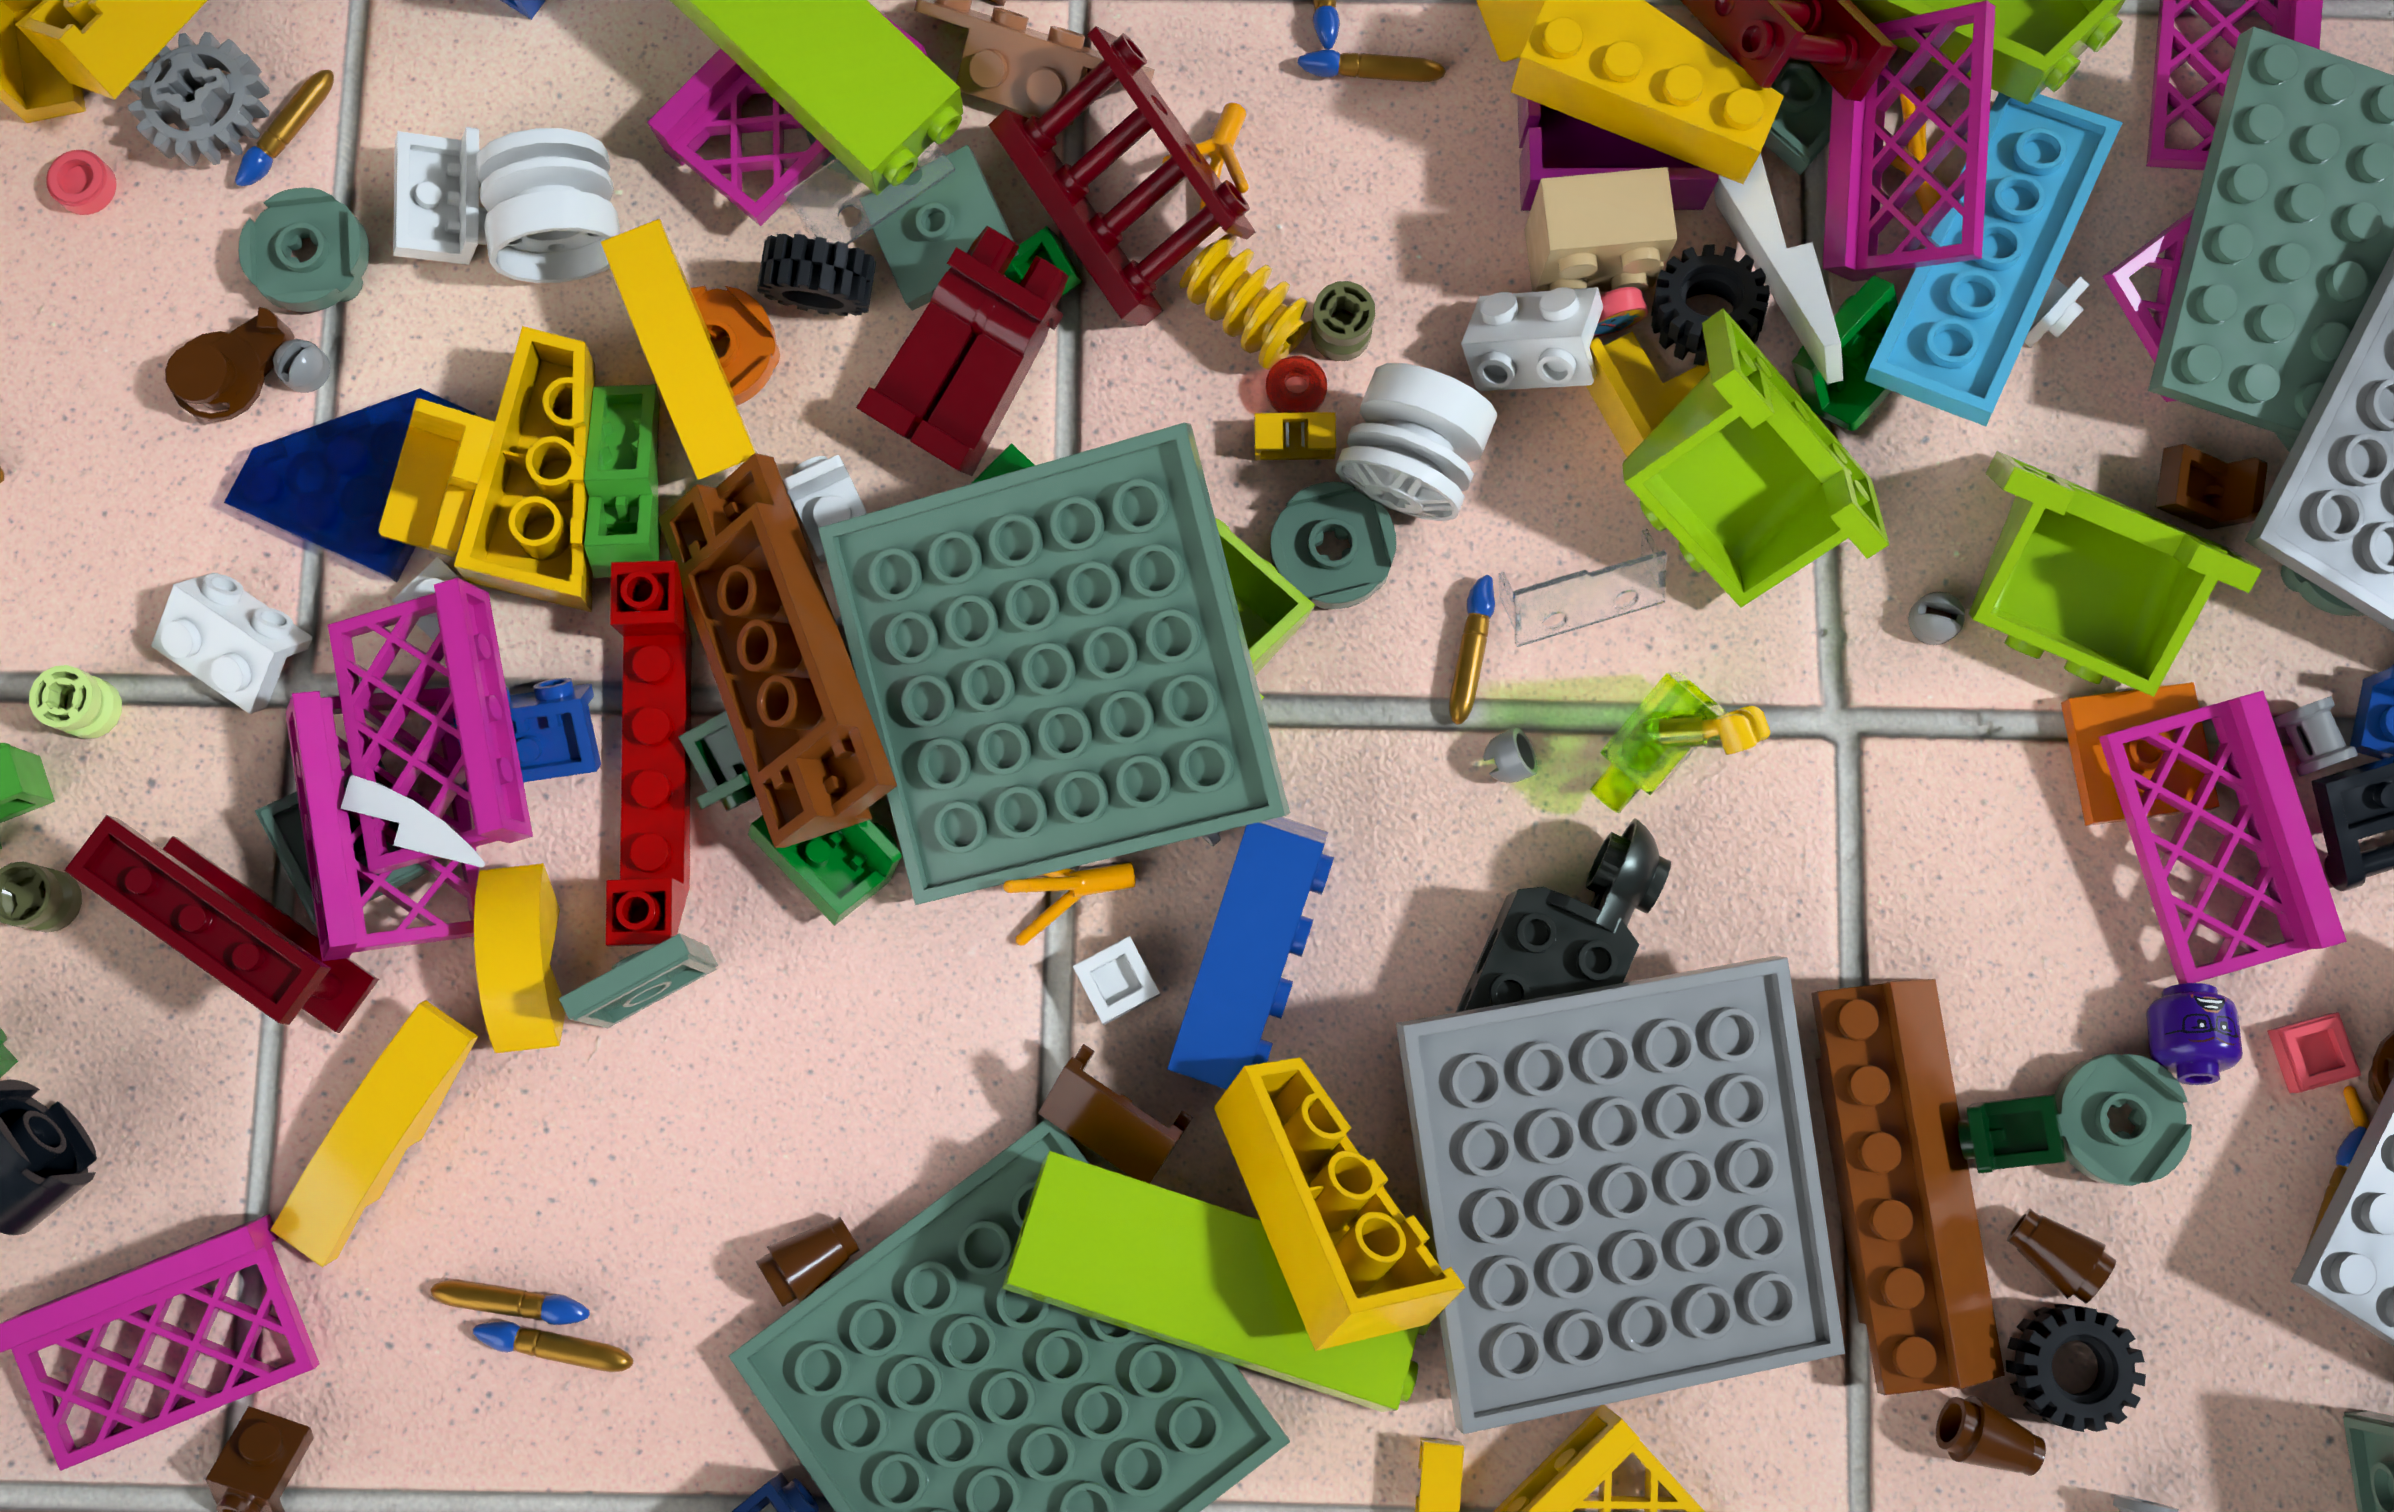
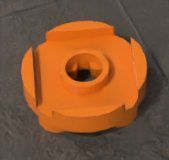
M705 286L690 288L710 336L717 341L724 336L730 338V341L725 346L727 352L719 358V361L734 393L733 398L736 405H740L754 397L766 385L773 373V369L779 363L780 351L776 342L774 327L758 301L738 288L725 286L727 290L718 288L707 290Z

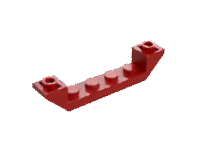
M675 560L611 562L610 625L623 636L620 880L606 881V946L658 945L677 935L690 888L691 760L678 736L691 730L692 639L679 566Z

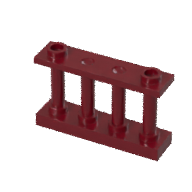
M1680 0L1755 82L1763 88H1770L1788 59L1810 62L1844 99L1861 102L1897 50V47L1850 0Z
M1095 26L1087 35L1104 59L1040 118L1036 116L1027 118L1005 109L988 126L1120 319L1146 326L1163 311L1152 294L1156 290L1155 282L1220 226L1224 232L1246 240L1256 231L1244 215L1250 210V207L1243 195L1228 180H1225L1223 183L1219 180L1142 70V67L1147 64V60L1139 47L1124 33L1116 37ZM1119 80L1138 108L1073 166L1067 163L1063 165L1052 149L1057 145L1055 137ZM1153 128L1171 154V157L1106 214L1102 212L1096 213L1085 197L1090 192L1088 185ZM1187 177L1206 206L1138 263L1132 260L1130 262L1118 245L1123 241L1121 233Z
M106 815L64 870L277 1023L290 1025L299 1011L303 1009L334 1032L341 1033L379 981L377 977L350 958L322 961L319 937L178 837L172 836L165 847L161 849L122 820Z

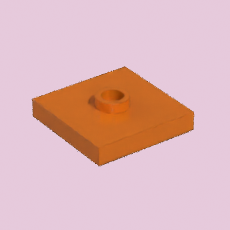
M2194 682L2160 686L2154 697L2139 690L2069 698L2061 702L2085 826L2126 821L2099 737L2199 709ZM2202 721L2194 723L2182 747L2210 762ZM2176 729L2158 734L2171 740ZM2142 739L2123 743L2131 770L2150 780L2164 751ZM2176 758L2162 787L2191 802L2205 774ZM2214 786L2203 807L2205 811L2220 807L2216 786ZM2137 787L2141 798L2144 791ZM2156 798L2147 818L2183 814V812Z

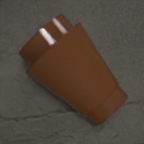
M2028 1209L2022 1215L2007 1238V1241L2018 1248L2017 1250L2067 1299L2074 1295L2084 1303H2088L2105 1284L2116 1265V1259L2104 1252L2105 1244L2043 1215L2040 1216L2031 1209Z
M838 1217L829 1224L828 1222L767 1246L770 1253L757 1260L756 1263L782 1307L797 1298L801 1302L811 1295L845 1264L849 1257L860 1251L841 1217Z
M1970 1396L1966 1399L1960 1397L1951 1398L1942 1408L1937 1420V1444L1940 1448L1948 1451L1951 1459L1956 1462L2023 1473L2028 1476L2036 1474L2044 1462L2046 1445L2042 1437L2033 1434L1976 1396Z

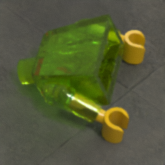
M1680 671L1668 672L1601 750L1600 753L1611 764L1591 786L1590 790L1602 803L1620 814L1640 789L1649 795L1659 791L1698 747L1707 746L1708 741L1721 740L1726 755L1750 749L1758 742L1766 740L1771 732L1765 714L1755 706H1746L1728 712Z

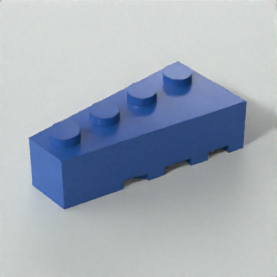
M1284 817L1246 825L1167 1070L1227 1090L1244 1066L1267 1063L1273 1043L1261 1039L1268 1015L1282 1018L1293 981L1281 977L1289 953L1302 957L1314 920L1302 916V912L1309 891L1322 895L1334 857L1322 854L1328 835L1327 831Z

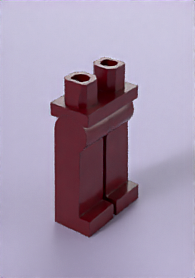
M986 226L975 239L967 253L957 247L955 248L947 262L951 268L939 281L932 295L931 302L875 389L869 387L856 406L861 412L900 436L909 439L910 442L952 468L970 476H973L1031 368L1047 337L1049 328L1055 330L1064 315L1055 307L1062 296L1069 277L1062 270L1037 255L1020 284L1005 277L1004 273L1020 246L989 226Z

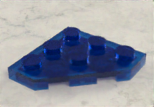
M419 388L254 447L224 503L234 510L394 582H398L416 546L380 536L378 530L416 398L475 416L478 415L471 410Z

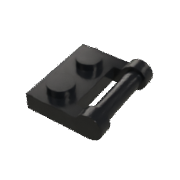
M2394 756L2312 780L2311 783L2328 852L2324 862L2325 872L2333 887L2338 891L2350 890L2362 886L2365 883L2366 877L2394 869V842L2362 852L2358 842L2359 839L2394 829Z

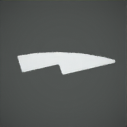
M354 775L350 776L340 809L399 823L393 846L473 866H485V862L474 848L446 822L417 802L379 783Z

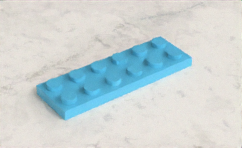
M1999 92L1990 110L1982 259L1917 267L1869 366L1864 381L1987 426L2123 122L2041 94L2026 105ZM1966 163L1961 171V174L1966 169ZM1964 195L1960 198V200H1961L1963 203H1964ZM1953 207L1935 227L1931 238L1939 246L1962 244L1963 216Z

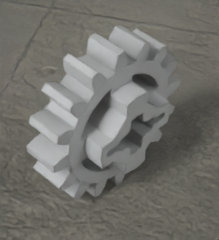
M204 32L199 45H196L186 33L179 34V48L171 51L165 45L158 53L161 58L156 63L150 62L143 69L147 73L145 80H133L129 84V88L140 100L132 102L128 105V108L140 121L136 126L138 131L167 158L172 159L178 155L188 166H195L200 154H203L213 165L220 164V150L228 148L239 156L243 151L238 140L243 135L254 139L260 136V133L251 123L254 118H266L269 116L270 111L259 100V98L270 94L269 87L259 77L262 72L260 68L232 40L227 39L220 44L210 32ZM221 70H224L230 74L225 75ZM174 123L180 130L169 126V124Z

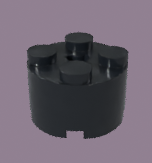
M11 1079L0 1081V1233L21 1235L31 1231L93 1180L96 1172L88 1173V1166L96 1161L97 1157L94 1145L86 1130L66 1107L57 1101L48 1109L32 1098L40 1090L39 1088L24 1081Z

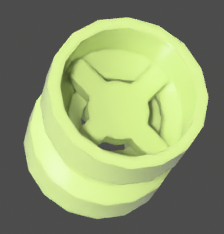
M69 665L54 666L43 671L34 681L29 692V706L33 715L42 724L83 739H95L109 733L117 725L122 714V699L118 690L112 684Z

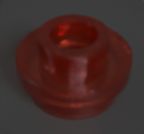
M1303 356L1286 357L1278 361L1270 369L1266 378V396L1271 406L1279 413L1315 412L1325 400L1327 378L1323 369L1315 361ZM1291 377H1301L1307 382L1308 387L1303 392L1294 393L1287 389L1285 382Z

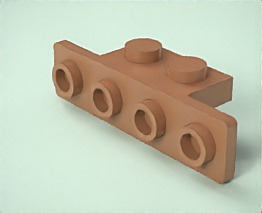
M916 0L914 11L969 29L956 84L960 87L961 92L1037 117H1041L1083 79L1088 68L1094 69L1104 59L1099 51L1083 46L1084 35L1057 26H1050L1049 34L1026 28L1029 18L1010 10L994 7L992 16L971 10L972 0ZM1143 66L1142 70L1152 82L1155 70Z

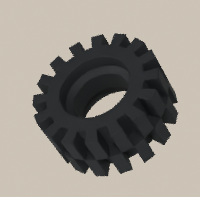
M777 234V237L771 235L764 242L757 291L759 294H764V297L769 300H778L779 304L785 306L796 305L797 309L804 311L813 309L817 310L820 314L829 315V312H833L838 316H848V313L855 316L862 315V313L869 311L876 261L871 254H864L865 251L860 248H848V244L839 241L836 243L826 242L827 238L816 236L815 239H808L802 234H794V238L787 234Z
M1715 244L1704 245L1702 256H1697L1693 247L1683 250L1681 261L1673 256L1667 261L1665 271L1661 270L1659 273L1651 316H1653L1651 326L1654 334L1660 332L1659 343L1665 350L1672 344H1676L1674 357L1682 361L1687 353L1691 352L1695 354L1694 364L1704 366L1707 356L1702 323L1711 316L1701 315L1687 306L1686 300L1695 295L1711 294L1728 301L1733 306V311L1729 313L1731 318L1754 344L1758 341L1770 296L1769 285H1764L1766 275L1762 268L1752 272L1754 259L1747 254L1739 262L1734 260L1736 249L1728 246L1725 247L1723 256L1714 255Z
M2054 1304L2055 1308L2042 1307L2033 1311L2036 1318L2034 1320L2023 1319L2017 1325V1328L2023 1334L2020 1339L2010 1337L2007 1346L2008 1349L2015 1350L2016 1354L2015 1361L2006 1360V1372L2016 1374L2017 1381L2010 1385L2015 1395L2026 1399L2023 1406L2031 1413L2042 1416V1420L2080 1432H2084V1429L2095 1432L2107 1430L2106 1422L2119 1424L2125 1420L2127 1416L2123 1413L2122 1408L2124 1406L2136 1408L2141 1399L2131 1393L2134 1384L2145 1386L2146 1374L2135 1372V1363L2145 1361L2142 1350L2133 1349L2129 1345L2131 1341L2136 1339L2130 1330L2117 1327L2118 1319L2110 1314L2097 1312V1309L2069 1304ZM2079 1340L2085 1343L2095 1354L2098 1363V1373L2090 1388L2081 1393L2070 1394L2064 1391L2055 1381L2052 1373V1359L2060 1346L2069 1341Z

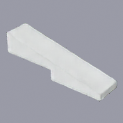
M1760 153L1744 184L1718 175L1719 180L1714 187L1716 206L1745 253L1754 259L1753 265L1755 269L1762 268L1766 275L1765 285H1769L1770 293L1826 383L1843 381L1841 341L1813 242L1790 248L1786 247Z

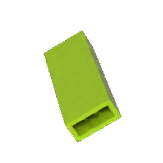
M670 0L876 196L889 184L898 186L903 183L915 170L918 164L917 157L933 142L941 144L949 139L962 121L963 105L960 87L867 0Z
M1049 1151L1043 1159L1002 1289L1380 1412L1397 1411L1400 1400L1407 1402L1411 1397L1418 1375V1362L1411 1360L1417 1335L1424 1336L1431 1324L1430 1322L1428 1325L1315 1351L1261 1220Z

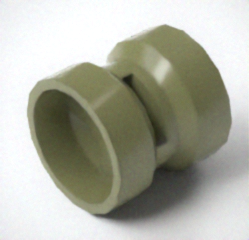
M1337 281L1326 286L1318 294L1313 307L1311 339L1315 348L1324 357L1334 361H1349L1360 356L1367 349L1375 320V303L1370 293L1361 285L1351 281ZM1344 310L1349 311L1354 317L1345 313Z
M24 861L10 863L0 869L1 923L47 933L65 928L78 915L82 904V893L77 881L68 873Z

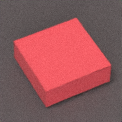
M2339 1012L2267 1030L2289 1093H2300L2361 1076Z

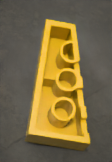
M43 0L15 25L69 83L115 100L208 0Z
M1545 0L1520 56L1511 93L1741 184H1744L1760 155L1784 98L1783 95L1771 87H1760L1741 66L1645 0Z
M522 326L454 567L468 583L592 612V570L584 547L589 502L584 475L593 387H595V363L584 341Z
M1299 1057L1248 1065L1242 1068L1215 1104L1214 1110L1315 1351L1428 1325L1466 1287L1452 1267L1443 1271L1424 1245L1430 1239L1429 1235L1414 1215L1408 1218L1404 1217L1383 1187L1389 1179L1374 1158L1371 1160L1366 1159L1354 1147L1346 1135L1351 1126L1306 1063Z

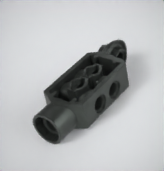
M1634 818L1622 836L1613 832L1607 836L1594 860L1585 886L1587 889L1596 892L1590 906L1544 886L1518 889L1507 895L1456 1012L1623 983L1639 947V943L1627 928L1635 908L1644 913H1648L1660 896L1671 868V861L1659 856L1657 844L1646 826Z

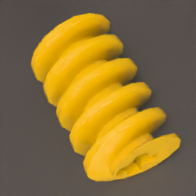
M1227 233L1217 241L1209 244L1197 255L1182 275L1179 287L1180 289L1188 287L1187 296L1192 303L1196 305L1206 303L1205 314L1208 318L1214 321L1224 319L1222 324L1223 331L1228 336L1236 337L1242 335L1240 343L1241 348L1245 352L1251 354L1260 351L1258 357L1259 364L1269 370L1283 361L1308 333L1312 321L1305 323L1301 319L1308 301L1301 297L1286 306L1283 301L1289 291L1290 284L1282 281L1270 290L1266 288L1265 285L1271 275L1272 268L1265 264L1251 274L1247 269L1254 257V252L1247 248L1235 257H1232L1229 253L1236 242L1237 236Z

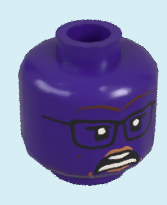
M2203 983L2173 985L2165 988L2162 991V997L2153 1001L2147 1009L2146 1018L2151 1059L2162 1065L2170 1073L2177 1074L2178 1082L2187 1085H2206L2218 1082L2220 1080V1072L2234 1067L2242 1058L2243 1052L2237 1008L2232 1000L2218 994L2216 987Z

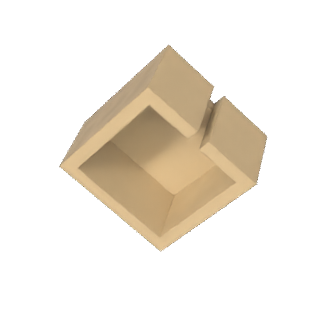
M1668 167L1542 178L1524 229L1532 292L1551 291L1562 287L1571 289L1598 287L1599 292L1612 291L1624 287H1635L1643 293L1649 287H1654L1659 273L1664 267L1663 261H1667L1678 239Z

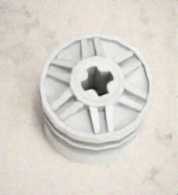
M535 128L509 133L490 141L477 153L475 166L477 179L481 183L480 200L488 211L484 228L489 263L497 273L514 280L526 282L562 283L588 278L610 268L601 241L619 235L621 232L618 213L610 202L614 187L613 181L608 174L610 170L609 155L601 141L586 133L563 128Z
M1386 363L1377 367L1359 412L1366 423H1360L1351 427L1347 439L1349 447L1342 449L1335 472L1344 483L1354 486L1355 491L1361 492L1371 500L1381 503L1384 507L1402 514L1436 521H1448L1457 518L1465 498L1462 491L1468 490L1474 475L1468 463L1481 458L1498 415L1492 403L1475 389L1435 370L1407 363Z

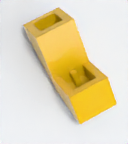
M544 863L479 870L474 906L475 964L483 1016L494 1053L560 1046L566 1012L559 1000L562 995L550 965L560 908Z

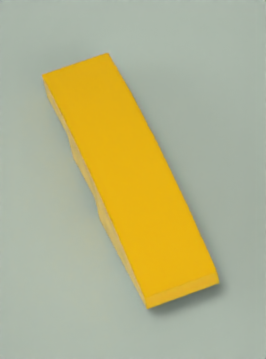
M661 219L601 241L646 359L697 479H703L745 462L757 451L733 398L734 393L712 345L710 333Z
M427 1000L419 1003L377 1059L336 1119L301 1175L270 1231L322 1268L336 1260L365 1207L381 1198L407 1148L424 1137L478 1036Z

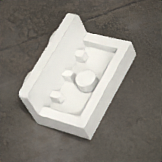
M466 127L461 140L397 131L394 152L393 256L469 265L477 245L487 244L484 223L488 211L484 207H479V187H481V183L477 179L475 166L477 153L480 151L478 128Z
M1562 287L1551 291L1513 294L1510 292H1499L1480 296L1461 342L1476 389L1479 391L1592 385L1597 372L1590 351V345L1603 310L1598 287L1580 289Z
M211 573L173 584L151 647L249 714L267 708L286 658L308 650L312 636L293 624V620L284 612L269 608L244 591L243 586L237 580L226 575Z

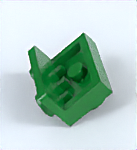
M1873 275L1855 295L1848 297L1842 303L1838 313L1834 316L1841 341L1843 381L1827 384L1803 345L1797 356L1791 361L1804 402L1815 414L1849 431L1858 429L1892 392L1864 380L1898 307L1893 283Z
M763 815L751 823L747 834L834 926L891 881L902 858L890 832L882 825L872 823L870 820L785 848H774Z

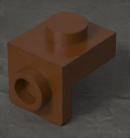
M2186 444L2163 448L2155 508L2207 530L2255 521L2263 504L2268 464L2257 457L2227 463Z
M248 1406L205 1479L217 1504V1511L285 1512L280 1497L314 1439L311 1427Z

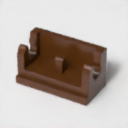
M1083 1044L1076 1057H1072L1064 1066L1038 1114L1132 1178L1150 1184L1175 1148L1193 1117L1182 1110L1170 1128H1167L1134 1106L1131 1099L1123 1094L1118 1095L1084 1072L1095 1051Z

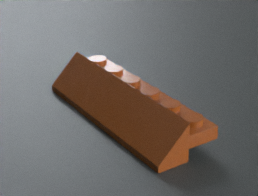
M754 453L716 488L696 484L658 519L672 559L678 563L681 583L774 848H785L873 819L868 807L897 787V783L774 457Z
M1936 979L1890 981L1883 984L1811 993L1822 1056L1821 1059H1815L1858 1321L1859 1323L1866 1324L1877 1393L1892 1395L1949 1387L1961 1390L2005 1376L1967 1160L1964 1159L1958 1132L1960 1116Z

